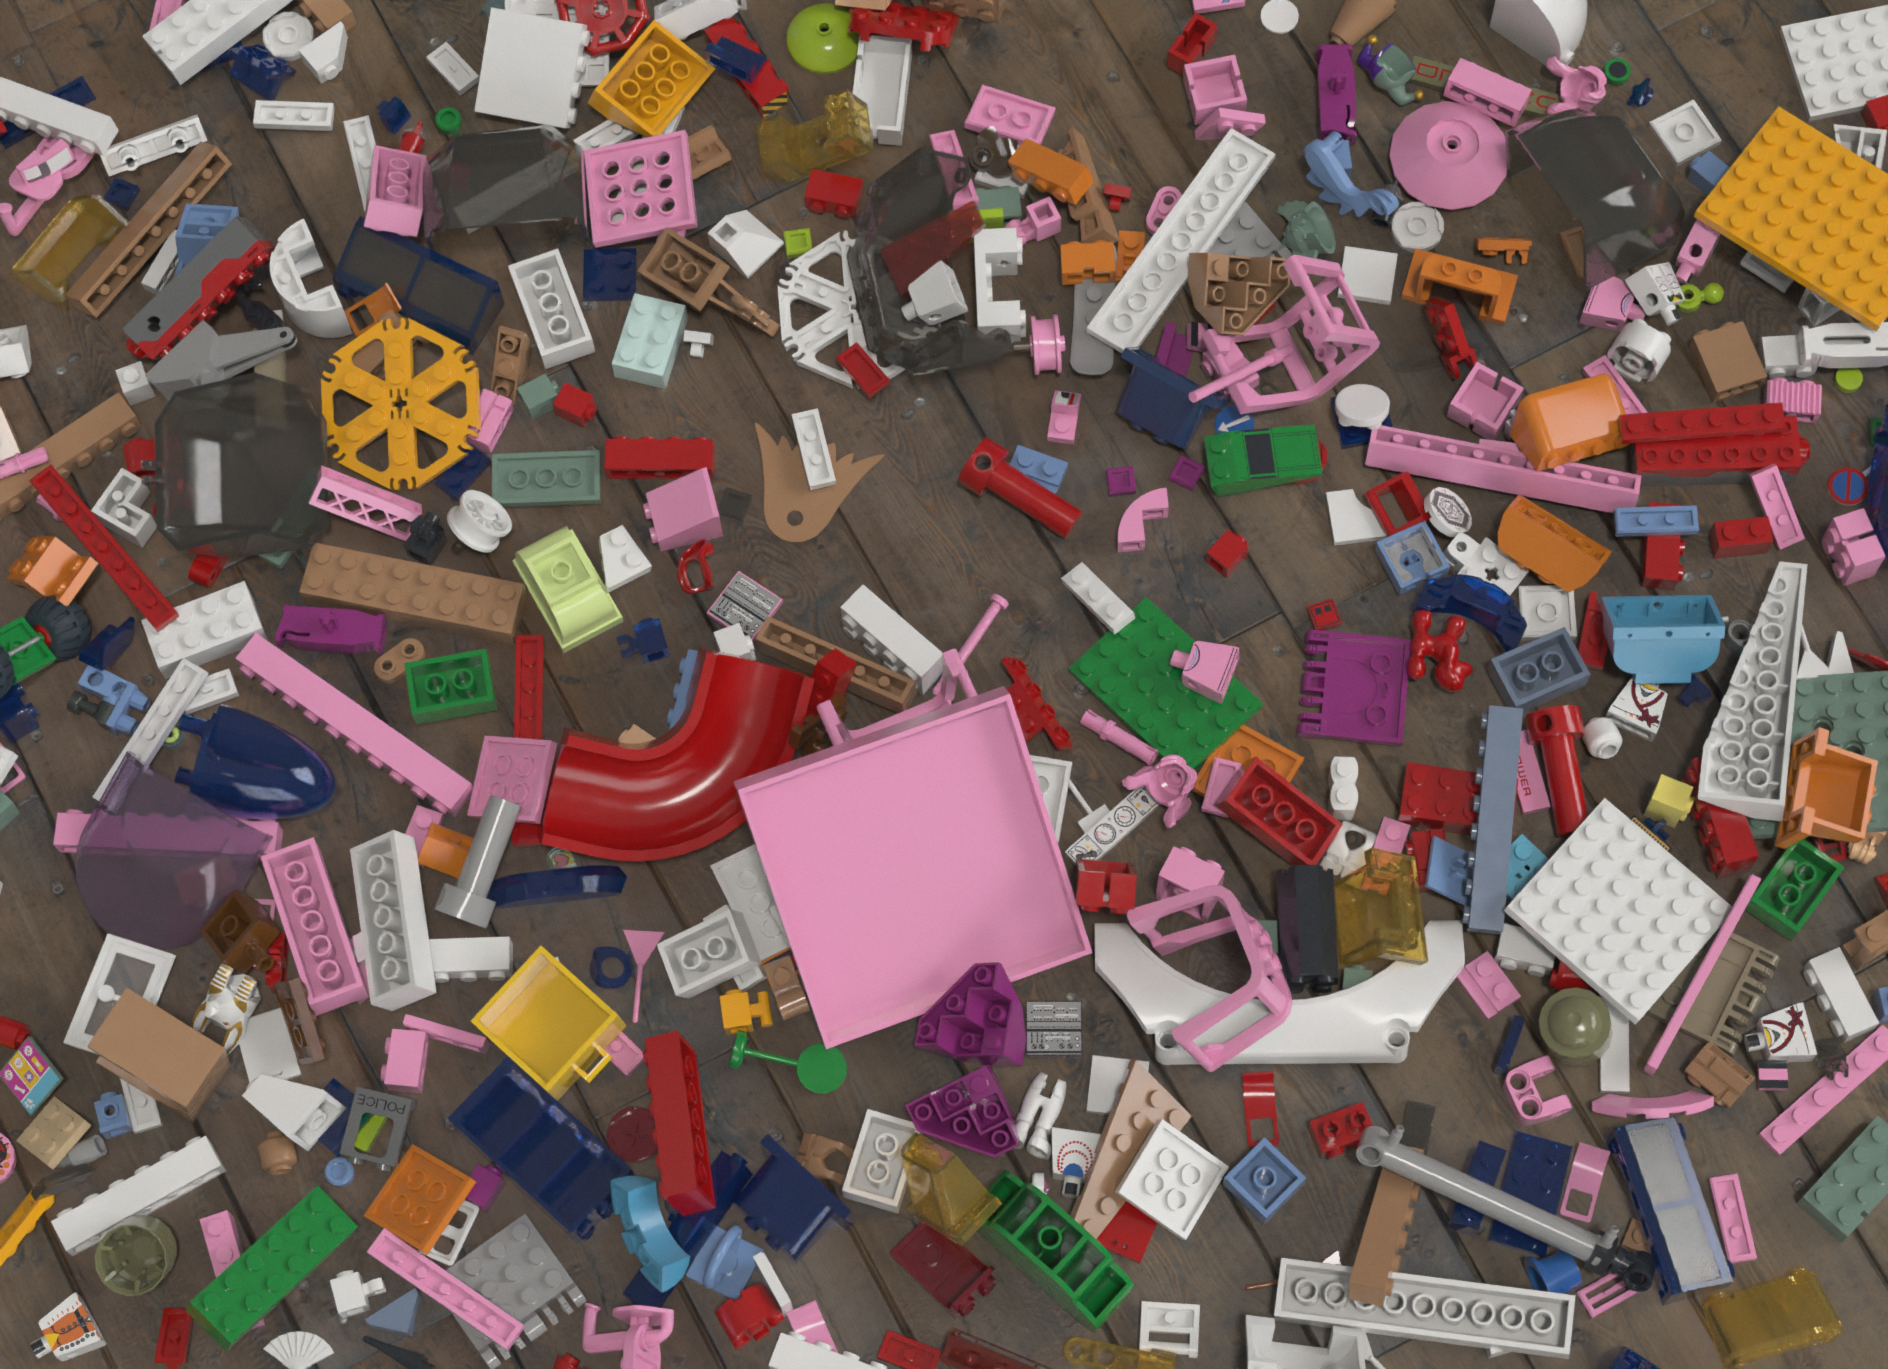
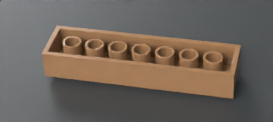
M313 543L299 591L305 604L324 608L357 610L374 616H378V613H384L387 620L511 645H515L516 635L519 631L528 597L523 583L319 543Z

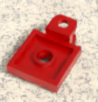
M1432 297L1425 300L1428 308L1425 310L1428 321L1434 325L1436 344L1440 349L1442 348V350L1446 351L1440 354L1444 368L1450 378L1458 379L1460 378V372L1456 362L1464 359L1467 368L1473 369L1478 360L1473 347L1468 346L1454 303Z

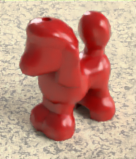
M1426 610L1416 611L1411 619L1413 639L1410 643L1411 656L1406 664L1409 676L1413 679H1421L1426 672L1423 657L1432 656L1438 662L1435 667L1437 683L1449 692L1461 691L1465 678L1473 673L1472 665L1458 660L1459 645L1457 640L1464 633L1466 627L1465 619L1459 616H1450L1447 619L1444 633L1430 636L1428 631L1430 630L1432 620L1431 612Z

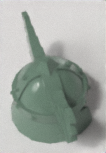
M1294 200V202H1286L1284 206L1278 205L1277 214L1284 216L1289 222L1285 232H1283L1284 239L1282 245L1292 250V255L1317 258L1318 254L1334 253L1336 249L1334 231L1330 220L1319 204L1311 202L1307 205L1304 201Z

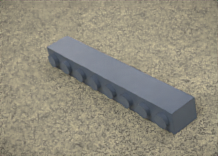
M1489 705L1487 712H1482L1480 729H1485L1484 740H1479L1478 757H1482V767H1477L1475 784H1479L1480 788L1479 795H1474L1472 808L1473 812H1477V821L1471 824L1470 840H1475L1474 851H1469L1467 862V867L1472 868L1471 879H1466L1465 895L1470 896L1469 907L1464 906L1462 923L1467 924L1466 931L1501 935L1504 928V910L1506 906L1523 708Z

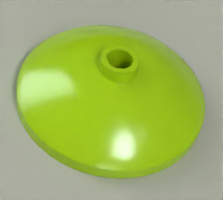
M822 3L812 5L799 12L791 21L787 31V47L793 60L803 69L817 74H833L851 66L857 60L860 33L855 31L848 32L850 11L840 5ZM822 28H828V29H829V30L826 31V32L820 31Z

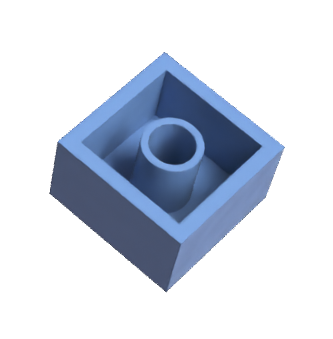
M1264 1137L1224 1177L1223 1186L1265 1225L1304 1185L1306 1177Z

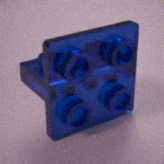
M260 44L232 48L228 53L235 58L229 75L269 101L275 100L284 77L294 76L296 70L289 66L288 61L273 56L269 53L268 48Z

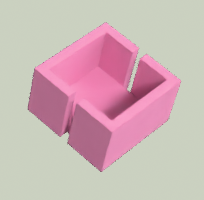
M1235 55L1184 65L1183 82L1188 100H1190L1189 105L1195 125L1202 124L1218 108L1246 112L1247 97L1242 79L1240 80V71Z
M1476 362L1451 401L1447 417L1466 428L1471 424L1474 426L1473 432L1488 440H1495L1511 416L1510 411L1515 409L1520 402L1524 388L1503 376L1498 390H1494L1498 373Z
M1864 508L1834 517L1822 538L1823 549L1827 555L1830 554L1832 560L1834 559L1833 571L1835 576L1841 579L1843 586L1873 577L1886 557L1876 535L1864 539H1859L1858 537L1874 530Z

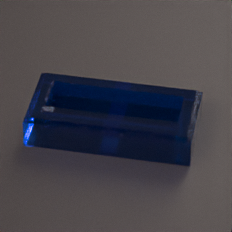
M1514 1015L1494 1069V1074L1503 1077L1508 1070L1525 1022L1521 1016Z

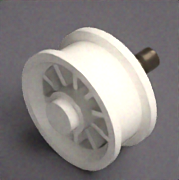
M476 490L464 492L460 497V505L452 507L447 514L448 524L453 533L458 537L451 547V550L456 554H460L467 545L480 552H492L499 545V538L506 536L512 529V522L506 510L495 499Z

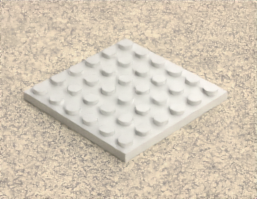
M1604 798L1512 900L1504 912L1636 1025L1724 923L1732 906Z

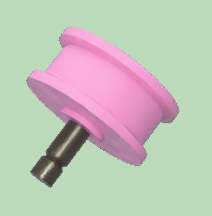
M1054 314L1052 319L1036 320L1035 316H1030L1031 335H1029V341L1003 342L1004 353L1030 351V356L1033 357L1034 375H1039V372L1043 370H1056L1057 373H1062L1061 352L1065 351L1064 335L1060 336L1057 314Z

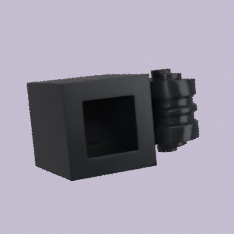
M426 511L424 515L421 514L415 518L410 524L411 535L403 545L408 556L422 564L431 566L448 542L443 532L444 529L438 525L440 519L435 514Z

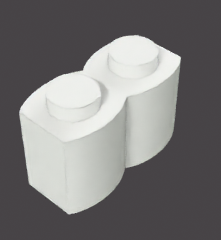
M1335 756L1331 763L1328 776V785L1331 791L1328 801V812L1337 820H1352L1356 810L1358 792L1355 784L1358 776V764L1355 757Z

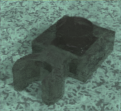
M1833 1037L1814 1041L1817 1051L1814 1061L1819 1069L1826 1068L1827 1078L1830 1081L1834 1080V1072L1836 1071L1842 1072L1845 1078L1848 1077L1849 1066L1846 1062V1053L1838 1038Z

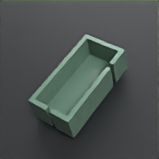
M1877 1116L1797 1203L1801 1209L1840 1244L1888 1193V1124L1880 1116Z

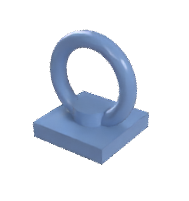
M713 1224L686 1277L728 1299L732 1298L734 1301L741 1296L740 1292L746 1289L757 1268L753 1256L765 1251L741 1239L742 1229L739 1225H733L725 1231Z

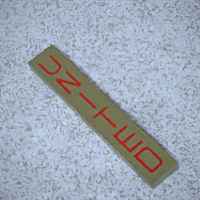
M1414 56L1412 62L1417 72L1408 83L1444 92L1448 78L1455 66ZM1525 86L1532 89L1523 114L1558 123L1559 116H1550L1547 110L1549 105L1553 103H1563L1561 96Z

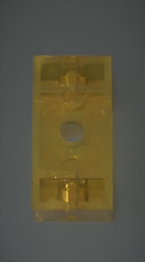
M844 89L825 96L826 114L794 126L778 114L757 122L762 170L782 184L810 175L812 169L823 170L872 152L873 144L867 103L848 89ZM827 137L823 147L819 148L820 140Z

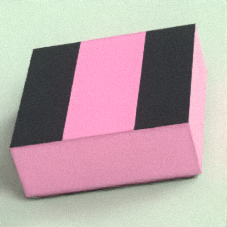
M1193 321L1188 323L1187 349L1206 352L1208 349L1201 336L1208 329L1214 328L1211 325Z
M1758 1060L1756 1062L1758 1090H1788L1787 1060Z

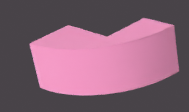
M1167 488L1150 491L1140 496L1128 507L1118 529L1117 552L1144 550L1143 520L1168 518Z

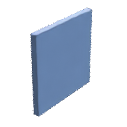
M1436 836L1432 837L1425 887L1469 907L1470 896L1465 895L1466 879H1471L1472 868L1467 867L1469 852Z

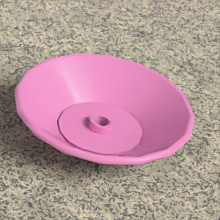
M1444 101L1424 105L1404 118L1393 134L1389 157L1394 176L1409 195L1428 206L1455 210L1475 206L1496 192L1507 175L1510 154L1504 133L1490 116L1461 103ZM1448 145H1454L1456 148L1450 149Z

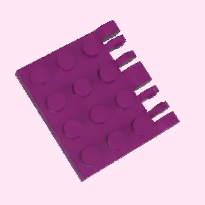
M1322 630L1306 631L1305 643L1308 645L1305 646V653L1311 656H1326V662L1309 660L1303 663L1305 671L1310 672L1302 674L1301 693L1307 696L1300 698V704L1304 707L1322 708L1321 714L1309 712L1299 714L1298 720L1303 723L1298 724L1297 736L1306 739L1324 738L1402 747L1408 684L1406 664L1410 657L1411 639Z

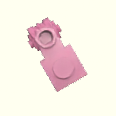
M1049 196L1026 206V219L1023 221L1013 219L1004 228H1016L1017 238L1022 237V245L1032 239H1036L1039 242L1061 232V216Z

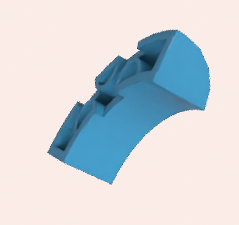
M624 1176L611 1180L614 1213L621 1216L625 1229L621 1236L630 1255L636 1254L643 1265L640 1271L660 1292L669 1290L683 1278L689 1266L690 1256L676 1243L664 1222L657 1198L656 1181L640 1176Z

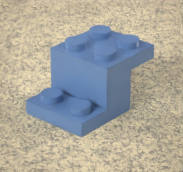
M186 203L175 236L179 262L174 277L234 217H239L238 207Z

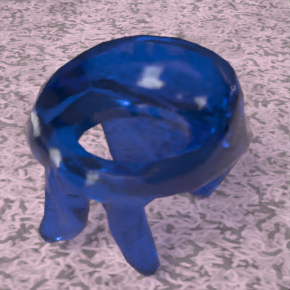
M606 946L597 947L593 950L589 973L592 981L597 986L603 989H616L629 981L634 969L631 951L626 955L619 948ZM609 957L619 959L624 967L622 975L614 979L605 976L601 969L602 962Z

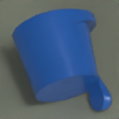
M1559 1249L1552 1255L1540 1259H1535L1532 1256H1527L1524 1259L1525 1270L1534 1290L1566 1294L1582 1283L1579 1268L1573 1257Z

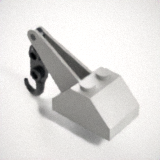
M250 280L246 285L241 284L235 295L245 319L258 331L218 336L214 329L202 320L145 374L146 378L164 400L176 411L211 407L231 388L233 376L296 345V335L289 327H284L283 320L261 301H254L245 297V293L249 288L253 286L261 288V282Z

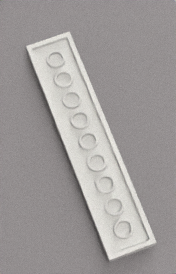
M1231 128L1087 326V333L1120 353H1123L1125 347H1140L1187 282L1189 253H1208L1274 161L1275 153Z

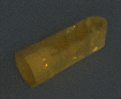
M1080 1337L1070 1339L1064 1348L1066 1361L1074 1369H1132L1134 1359H1138L1137 1369H1175L1177 1353L1152 1348L1151 1352ZM1082 1348L1083 1354L1079 1356V1359H1075L1072 1352ZM1091 1350H1094L1093 1363H1090L1089 1357L1092 1356ZM1109 1353L1115 1357V1360L1111 1365L1104 1366L1099 1363L1100 1356Z

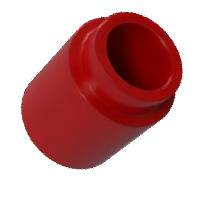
M0 1016V1045L17 1051L27 1037L31 1036L29 1027L25 1023Z

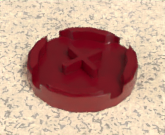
M627 1107L611 1118L607 1129V1142L611 1152L619 1160L629 1164H641L652 1159L658 1153V1145L655 1144L652 1135V1129L655 1128V1120L652 1118L650 1110L641 1107Z

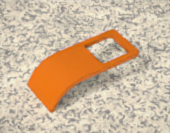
M385 283L382 288L344 312L349 325L358 337L376 325L378 318L382 314L390 310L398 313L402 308L388 283ZM365 304L374 319V323L363 330H359L350 312Z

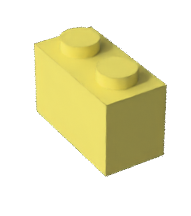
M1661 774L1643 816L1658 822L1664 818L1667 821L1665 825L1675 828L1678 821L1684 822L1687 814L1690 812L1695 799L1690 796L1693 786Z

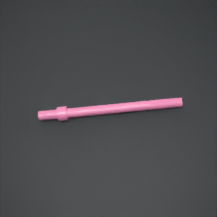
M1287 344L1279 349L1273 348L1265 352L1263 357L1190 392L1189 400L1195 403L1267 366L1272 367L1281 363L1283 358L1293 353V347Z

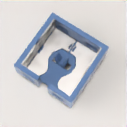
M1426 521L1376 542L1375 552L1399 596L1419 588L1421 581L1425 579L1427 583H1430L1448 575L1450 565Z

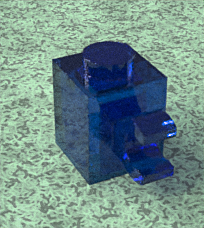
M646 618L633 625L636 638H632L629 635H620L616 638L618 645L623 643L629 644L627 649L620 651L623 658L641 652L643 663L647 664L670 657L659 618Z

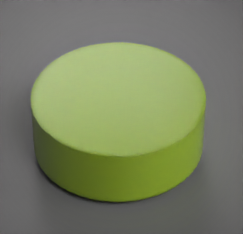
M1839 368L1834 377L1835 386L1843 393L1857 391L1863 381V375L1858 368Z

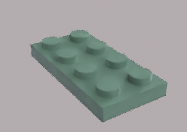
M600 450L492 454V498L502 507L601 504Z

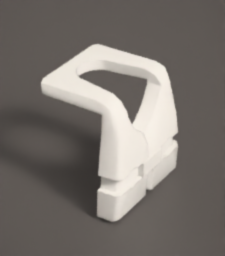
M1343 821L1342 827L1326 850L1327 854L1323 856L1320 866H1323V870L1326 872L1328 868L1333 869V875L1340 874L1342 879L1359 885L1364 876L1363 870L1367 867L1377 834L1348 821ZM1350 830L1363 834L1366 840L1363 845L1353 850L1348 848L1345 839V833Z

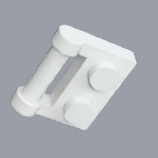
M1142 1301L1139 1355L1163 1353L1189 1355V1358H1198L1200 1305ZM1149 1333L1189 1335V1343L1149 1341Z

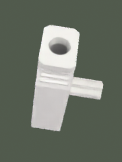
M1883 322L1877 332L1863 323H1831L1811 329L1808 326H1802L1798 333L1801 367H1808V364L1826 368H1865L1888 365V322Z

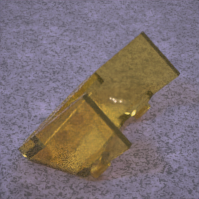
M98 194L76 196L64 206L16 263L10 274L18 282L50 303H63L67 299L65 294L68 291L66 289L68 278L98 243H103L104 241L109 243L118 233L116 229L118 227H127L129 222Z

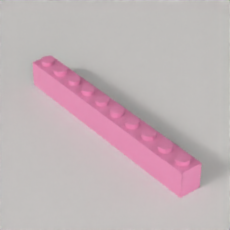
M1382 425L1371 432L1365 461L1367 466L1403 473L1409 472V474L1511 494H1520L1522 496L1613 513L1614 508L1636 507L1641 484V475L1575 462H1569L1552 469L1549 468L1537 472L1523 452Z
M255 633L235 658L240 666L239 671L249 679L255 677L261 681L260 686L270 694L276 692L281 695V700L292 709L298 707L304 711L302 715L311 723L316 724L319 722L324 725V731L334 739L341 737L347 742L345 745L356 754L362 752L368 756L367 761L379 770L381 767L385 768L390 772L388 775L400 785L405 782L412 787L410 791L418 798L423 800L426 797L432 801V806L443 815L448 812L455 817L470 799L473 786L469 781L257 633Z

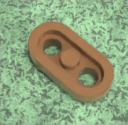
M408 638L379 657L374 665V671L378 679L384 683H394L405 676L404 663L425 659L423 645L417 639ZM408 648L415 649L412 654H406ZM386 664H392L390 670L383 669Z

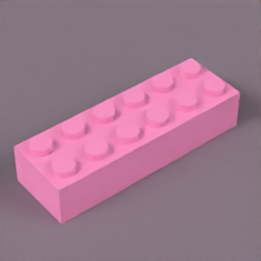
M314 837L260 856L301 982L305 983L308 990L307 1000L315 1015L318 1016L369 997L321 850Z

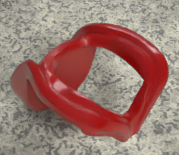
M706 539L699 540L688 547L681 555L678 563V582L682 590L688 594L704 592L714 587L711 570L705 559L713 554L714 546ZM697 560L702 569L705 586L692 588L686 570L691 561Z

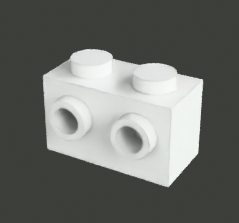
M740 623L713 632L717 651L757 660L750 635L744 636Z

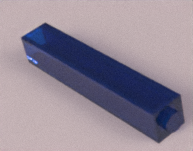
M721 1151L711 1165L716 1208L687 1216H682L678 1213L668 1227L676 1243L690 1256L688 1268L753 1175L746 1167L748 1162L736 1153L730 1156ZM639 1269L623 1292V1295L633 1305L661 1308L677 1284L665 1292H660L647 1280Z

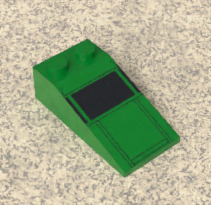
M1315 424L1229 431L1204 437L1210 483L1217 497L1323 476Z

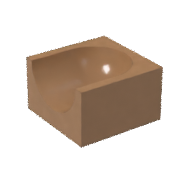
M128 988L125 989L87 1045L89 1049L100 1055L96 1061L98 1065L191 1123L195 1121L231 1067L224 1047Z

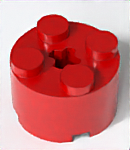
M762 1283L741 1291L739 1298L734 1301L730 1298L715 1312L720 1325L735 1350L745 1347L752 1339H755L756 1342L762 1341L771 1334L770 1328L776 1327L785 1320L770 1292Z

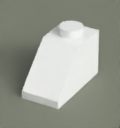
M341 21L299 50L303 63L321 84L335 78L343 68L348 36Z

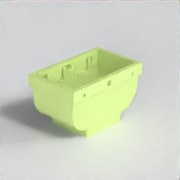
M565 526L515 552V559L512 560L513 565L563 653L624 622L622 615L610 594L605 591L602 580L572 529L569 530Z

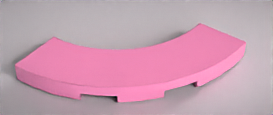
M1691 1090L1677 1095L1657 1098L1625 1097L1609 1093L1592 1101V1111L1596 1113L1627 1118V1114H1645V1119L1669 1118V1113H1680L1683 1111L1685 1115H1690L1714 1106V1096Z

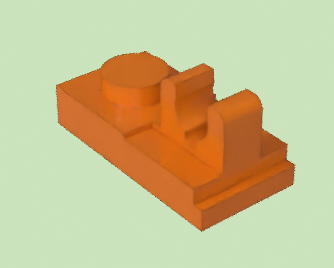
M1119 230L1120 241H1118L1115 283L1121 281L1144 249L1145 232Z
M1476 237V248L1482 250L1483 255H1498V250L1505 251V261L1511 263L1512 255L1518 250V253L1521 255V263H1527L1529 246H1532V240L1529 238Z

